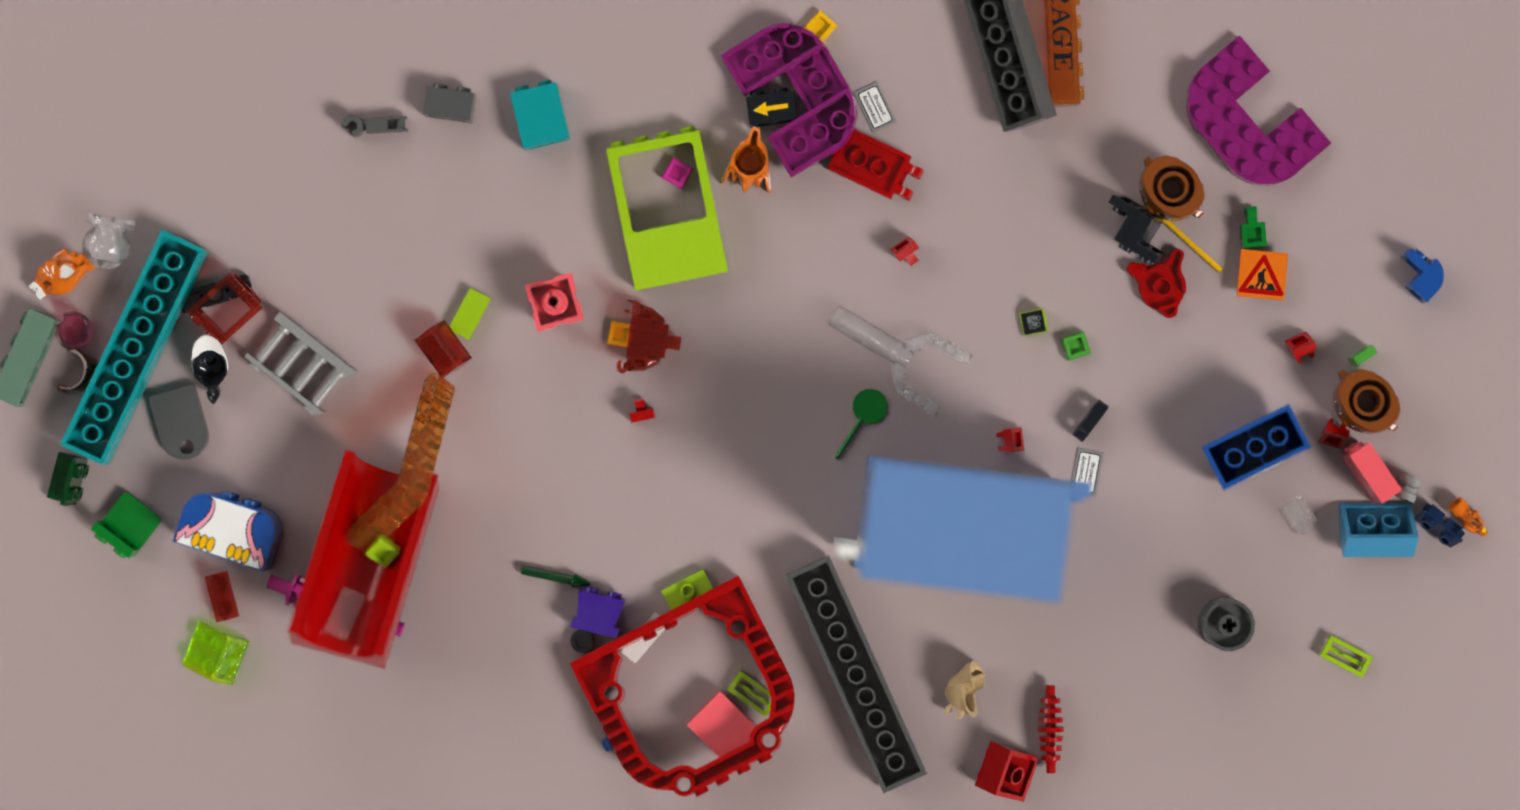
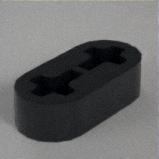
M1099 399L1072 435L1083 442L1109 406Z

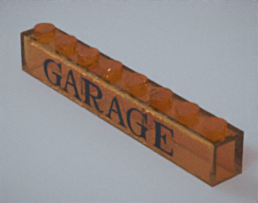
M1045 0L1048 84L1054 107L1079 106L1081 104L1080 100H1084V86H1080L1079 77L1083 76V63L1078 60V53H1082V40L1077 38V29H1081V17L1076 15V6L1080 5V0Z

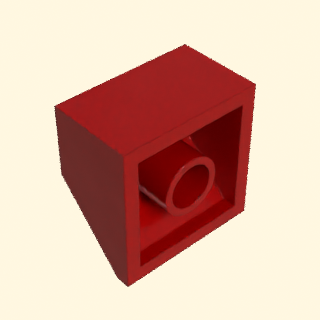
M990 741L981 769L978 772L975 786L996 796L1024 802L1040 757Z

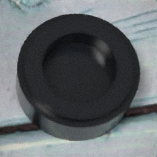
M578 629L572 634L570 643L575 651L585 653L591 650L595 640L591 632Z

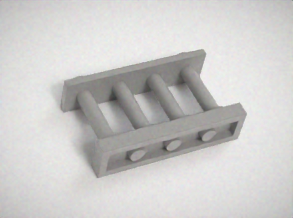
M279 312L274 318L279 323L276 326L278 329L256 357L251 353L245 355V358L249 360L247 364L257 372L262 370L305 404L303 408L311 415L315 416L316 413L324 415L325 411L319 407L341 378H353L357 370L285 313ZM292 333L297 337L295 340L296 344L277 369L273 371L263 362L285 334ZM310 347L316 352L315 358L292 386L282 376L300 353ZM329 362L334 366L332 370L334 373L311 401L301 393V390L320 366Z

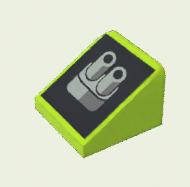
M1044 308L1019 313L1023 336L1048 332Z

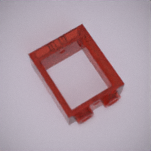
M231 269L189 308L188 312L190 313V319L199 326L201 324L206 329V335L216 338L222 345L258 313L265 303ZM227 284L250 309L223 332L200 307Z

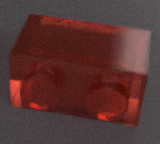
M445 320L430 327L414 340L442 379L457 371L472 359Z

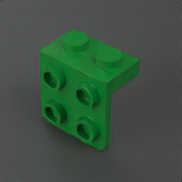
M126 492L121 495L104 519L97 521L91 530L96 533L94 537L100 542L111 544L114 547L113 551L122 558H131L137 555L159 526L162 519L133 495Z

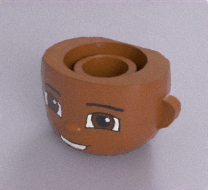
M1167 155L1154 160L1149 156L1144 159L1146 168L1143 170L1139 181V190L1143 204L1149 212L1167 221H1181L1189 218L1191 215L1200 218L1204 214L1199 209L1205 198L1204 188L1193 168L1179 160V158ZM1173 180L1178 183L1181 188L1180 197L1172 199L1165 196L1162 192V182Z
M1344 369L1338 372L1340 382L1333 393V404L1337 417L1345 426L1365 434H1376L1387 429L1395 431L1398 428L1395 422L1401 411L1399 398L1396 396L1391 385L1383 377L1363 369L1352 371L1349 374ZM1360 392H1368L1374 399L1375 405L1370 413L1362 411L1358 406L1357 398Z

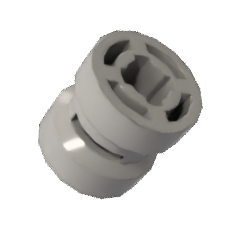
M1400 473L1398 485L1402 491L1394 496L1407 502L1415 503L1417 498L1416 491L1421 488L1423 481Z

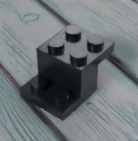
M1113 194L1108 202L1114 206L1112 210L1124 217L1127 215L1114 238L1115 241L1119 242L1118 247L1128 253H1137L1140 255L1138 259L1147 265L1165 264L1169 255L1150 244L1164 219L1155 216L1145 207L1125 195Z

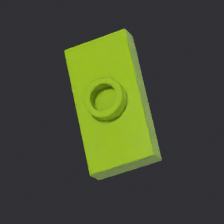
M704 569L661 591L670 609L673 610L713 589V586Z

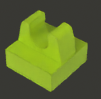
M381 534L366 550V555L383 568H386L400 552V547L394 543L393 539Z

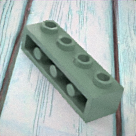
M29 309L28 312H24L20 319V325L22 326L18 334L15 333L10 342V346H12L10 353L5 355L1 362L0 400L15 407L24 406L61 323L60 320L36 309Z

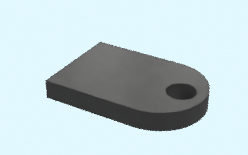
M191 384L148 397L164 450L177 459H192L200 455L208 444L209 431L196 385ZM186 440L191 441L194 445V449L190 454H186L182 450V444Z

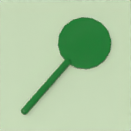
M865 389L855 396L853 412L859 420L836 453V459L840 458L862 422L874 424L886 415L887 401L880 391Z

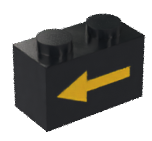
M788 88L774 89L772 94L764 95V91L750 93V97H746L750 128L753 126L761 127L788 123L797 119L793 90L788 91Z

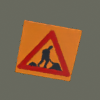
M1241 249L1237 296L1284 301L1288 253Z

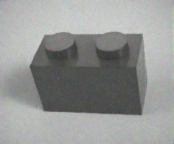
M434 83L433 87L427 86L423 109L425 117L465 123L473 122L476 95L471 93L470 88L457 87V90L447 89L448 85Z

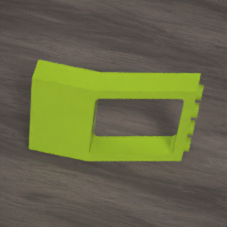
M694 126L680 128V133L671 134V131L656 133L657 138L648 139L647 135L633 138L634 142L625 144L624 140L610 143L611 147L606 148L635 291L728 272L699 129L694 130ZM691 143L696 159L706 215L640 230L633 229L619 158L624 155Z

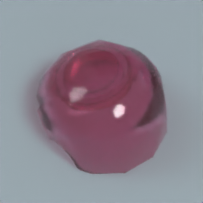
M76 311L63 314L64 320L58 325L60 340L63 344L73 349H79L88 345L94 335V325L86 315Z

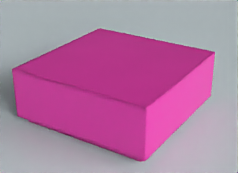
M673 157L661 178L683 189L694 169Z

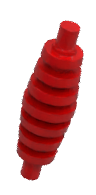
M1046 685V696L1041 698L1040 702L1046 704V707H1040L1039 713H1046V716L1039 717L1038 722L1046 723V726H1038V732H1045L1046 735L1038 736L1039 741L1046 742V745H1040V751H1046V754L1041 755V760L1046 763V773L1054 774L1056 773V763L1061 759V755H1056V751H1062V746L1056 745V742L1063 741V736L1055 735V733L1064 732V727L1055 726V723L1063 722V717L1055 716V713H1062L1060 707H1055V704L1061 703L1060 698L1055 696V685Z

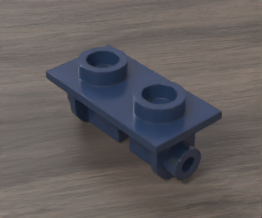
M1425 504L1422 508L1423 512L1414 517L1422 528L1433 533L1442 544L1450 548L1463 541L1461 539L1465 534L1463 527L1450 517L1447 518L1445 523L1442 522L1446 514L1434 504Z

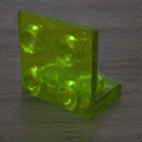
M198 622L182 665L213 682L233 685L250 641L241 637L227 635L203 622Z

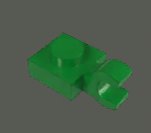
M1244 207L1247 224H1240L1242 248L1267 246L1265 222H1258L1257 207Z

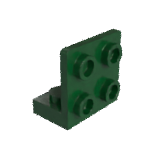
M58 452L46 498L60 501V505L63 506L76 505L83 495L81 484L83 478H86L89 472L88 459Z

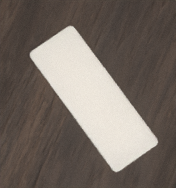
M653 613L646 623L656 619L659 615ZM665 628L657 631V636L646 642L644 639H641L624 648L622 653L632 662L636 663Z

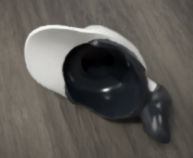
M203 335L193 345L191 367L195 378L208 388L206 392L207 398L212 404H215L220 396L219 385L227 375L228 361L220 342L210 335Z

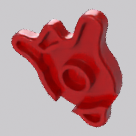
M1181 249L1172 250L1165 264L1147 265L1145 263L1132 262L1126 267L1127 273L1138 284L1142 301L1150 308L1159 311L1165 318L1176 316L1178 306L1186 293V282L1181 272L1184 252Z

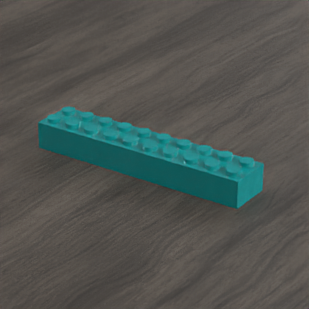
M161 230L60 443L61 446L101 465H110L210 251L168 231Z

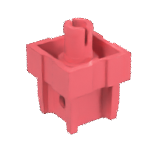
M572 273L554 277V279L549 281H538L525 285L529 302L532 303L534 310L533 317L538 332L555 328L556 325L563 323L570 324L585 320L581 303L578 302L575 291L577 289ZM556 299L557 304L553 305L552 300Z

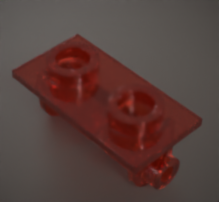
M228 571L205 576L216 622L239 617Z

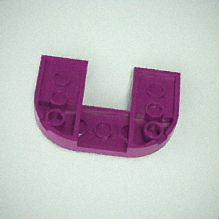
M775 24L760 30L721 55L745 97L786 72L806 106L808 112L767 136L791 178L832 153L835 154L851 138L857 122V103L854 93L825 43L813 32L797 25Z
M1239 35L1195 74L1187 90L1186 112L1195 132L1204 138L1226 164L1231 174L1241 181L1252 185H1274L1297 174L1298 171L1326 149L1331 142L1302 108L1295 111L1267 136L1260 130L1236 100L1267 75L1270 70Z

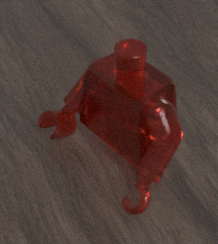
M631 299L628 302L632 303V309H625L626 313L632 314L625 357L627 361L623 364V369L621 368L622 361L619 360L616 367L620 373H625L626 371H645L659 364L661 358H665L666 349L679 351L681 345L680 336L668 335L669 325L665 324L664 317L653 308Z

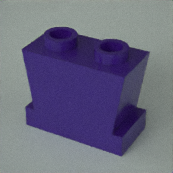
M585 586L584 590L580 589L578 593L577 617L572 618L570 627L617 638L620 627L615 625L626 599L621 598L622 594L608 591L607 595L598 593L599 589Z

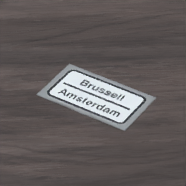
M878 82L854 92L873 133L896 122Z
M1078 448L1072 481L1090 483V496L1096 497L1104 453Z

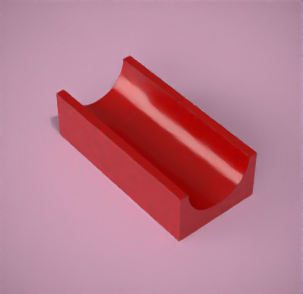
M345 450L288 630L292 644L372 666L386 668L439 492L437 474L429 473L427 476L422 477L396 474L370 465L357 457L355 452ZM381 534L393 539L394 543L400 547V552L386 568H383L366 555V550Z

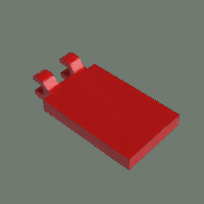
M855 129L845 146L833 155L827 170L890 200L896 194L910 201L913 191L902 186L907 174L920 180L924 172L923 169L909 163L912 156Z

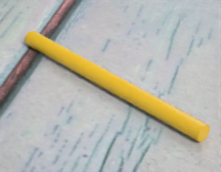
M1163 220L1167 227L1218 273L1221 272L1223 268L1171 221Z

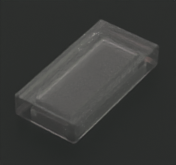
M343 587L324 628V632L346 641L366 596Z

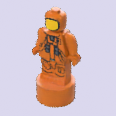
M1462 497L1455 499L1449 505L1448 511L1454 517H1458L1464 522L1462 526L1464 529L1466 528L1471 533L1477 531L1480 536H1486L1488 530L1485 526H1482L1483 519L1479 516L1478 510L1471 511L1468 508L1469 504Z

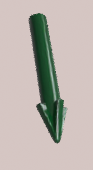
M524 565L521 569V575L572 585L571 587L591 585L589 581L576 574L573 576Z

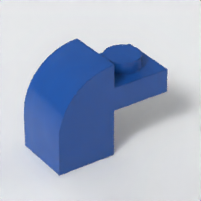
M1414 249L1407 250L1401 258L1418 274L1405 288L1421 303H1426L1442 286L1444 279L1442 265L1437 258L1427 263V257L1418 249L1416 251Z

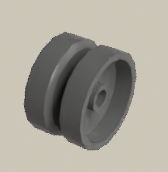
M1219 597L1210 600L1202 608L1198 616V628L1201 636L1208 644L1222 651H1235L1243 648L1250 642L1255 631V620L1252 612L1245 604L1232 598ZM1227 619L1229 621L1228 627L1224 628L1222 627V624H1225Z

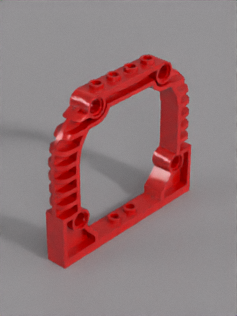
M739 576L570 663L594 714L597 715L624 770L634 780L646 787L656 790H673L679 796L687 797L693 794L696 797L701 796L709 791L708 786L714 783L720 786L730 780L729 775L735 772L741 775L749 771L752 763L759 761L762 764L772 759L771 754L776 752L782 745L781 734L787 727L794 710L795 692L792 679ZM702 608L706 616L725 622L727 633L736 640L744 639L767 683L771 697L770 714L768 719L753 728L750 734V741L698 769L692 766L680 765L665 771L652 764L644 754L621 709L620 703L625 698V689L617 682L619 669L623 661L619 651L641 639H644L646 642L656 637V632L663 628L666 631L678 625V620ZM737 621H742L745 625L744 631L740 634H735L732 629ZM614 686L618 690V695L615 699L610 700L606 693L610 687ZM767 734H773L776 738V742L772 747H766L763 743V738ZM682 778H688L691 783L690 788L683 792L678 786L679 781Z

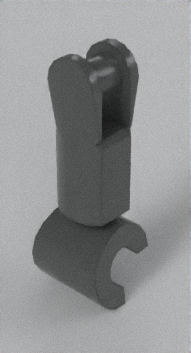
M348 115L341 122V127L343 128L348 127L352 122L357 124L356 130L353 131L354 138L362 135L364 131H366V134L408 131V128H405L407 116L370 117L362 121L356 115ZM389 120L396 121V129H389Z

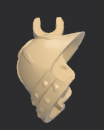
M973 660L968 662L959 673L949 679L945 689V696L951 704L946 707L945 714H951L952 709L955 708L958 712L957 720L962 719L965 712L973 718L977 716L975 693L985 686L983 677H986L979 663Z

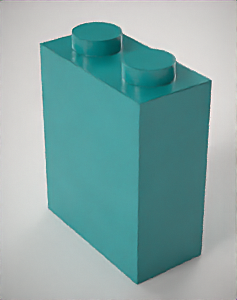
M551 80L541 81L538 83V87L529 88L528 85L515 88V92L510 93L522 147L525 151L571 140L556 82L552 83Z

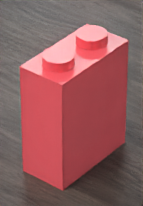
M1354 441L1344 448L1345 452L1340 455L1372 502L1383 504L1402 491L1370 442Z
M721 689L687 723V726L718 757L748 743L753 728L757 726Z

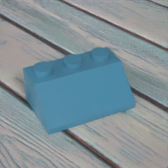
M1340 503L1339 540L1343 557H1414L1419 536L1411 503Z

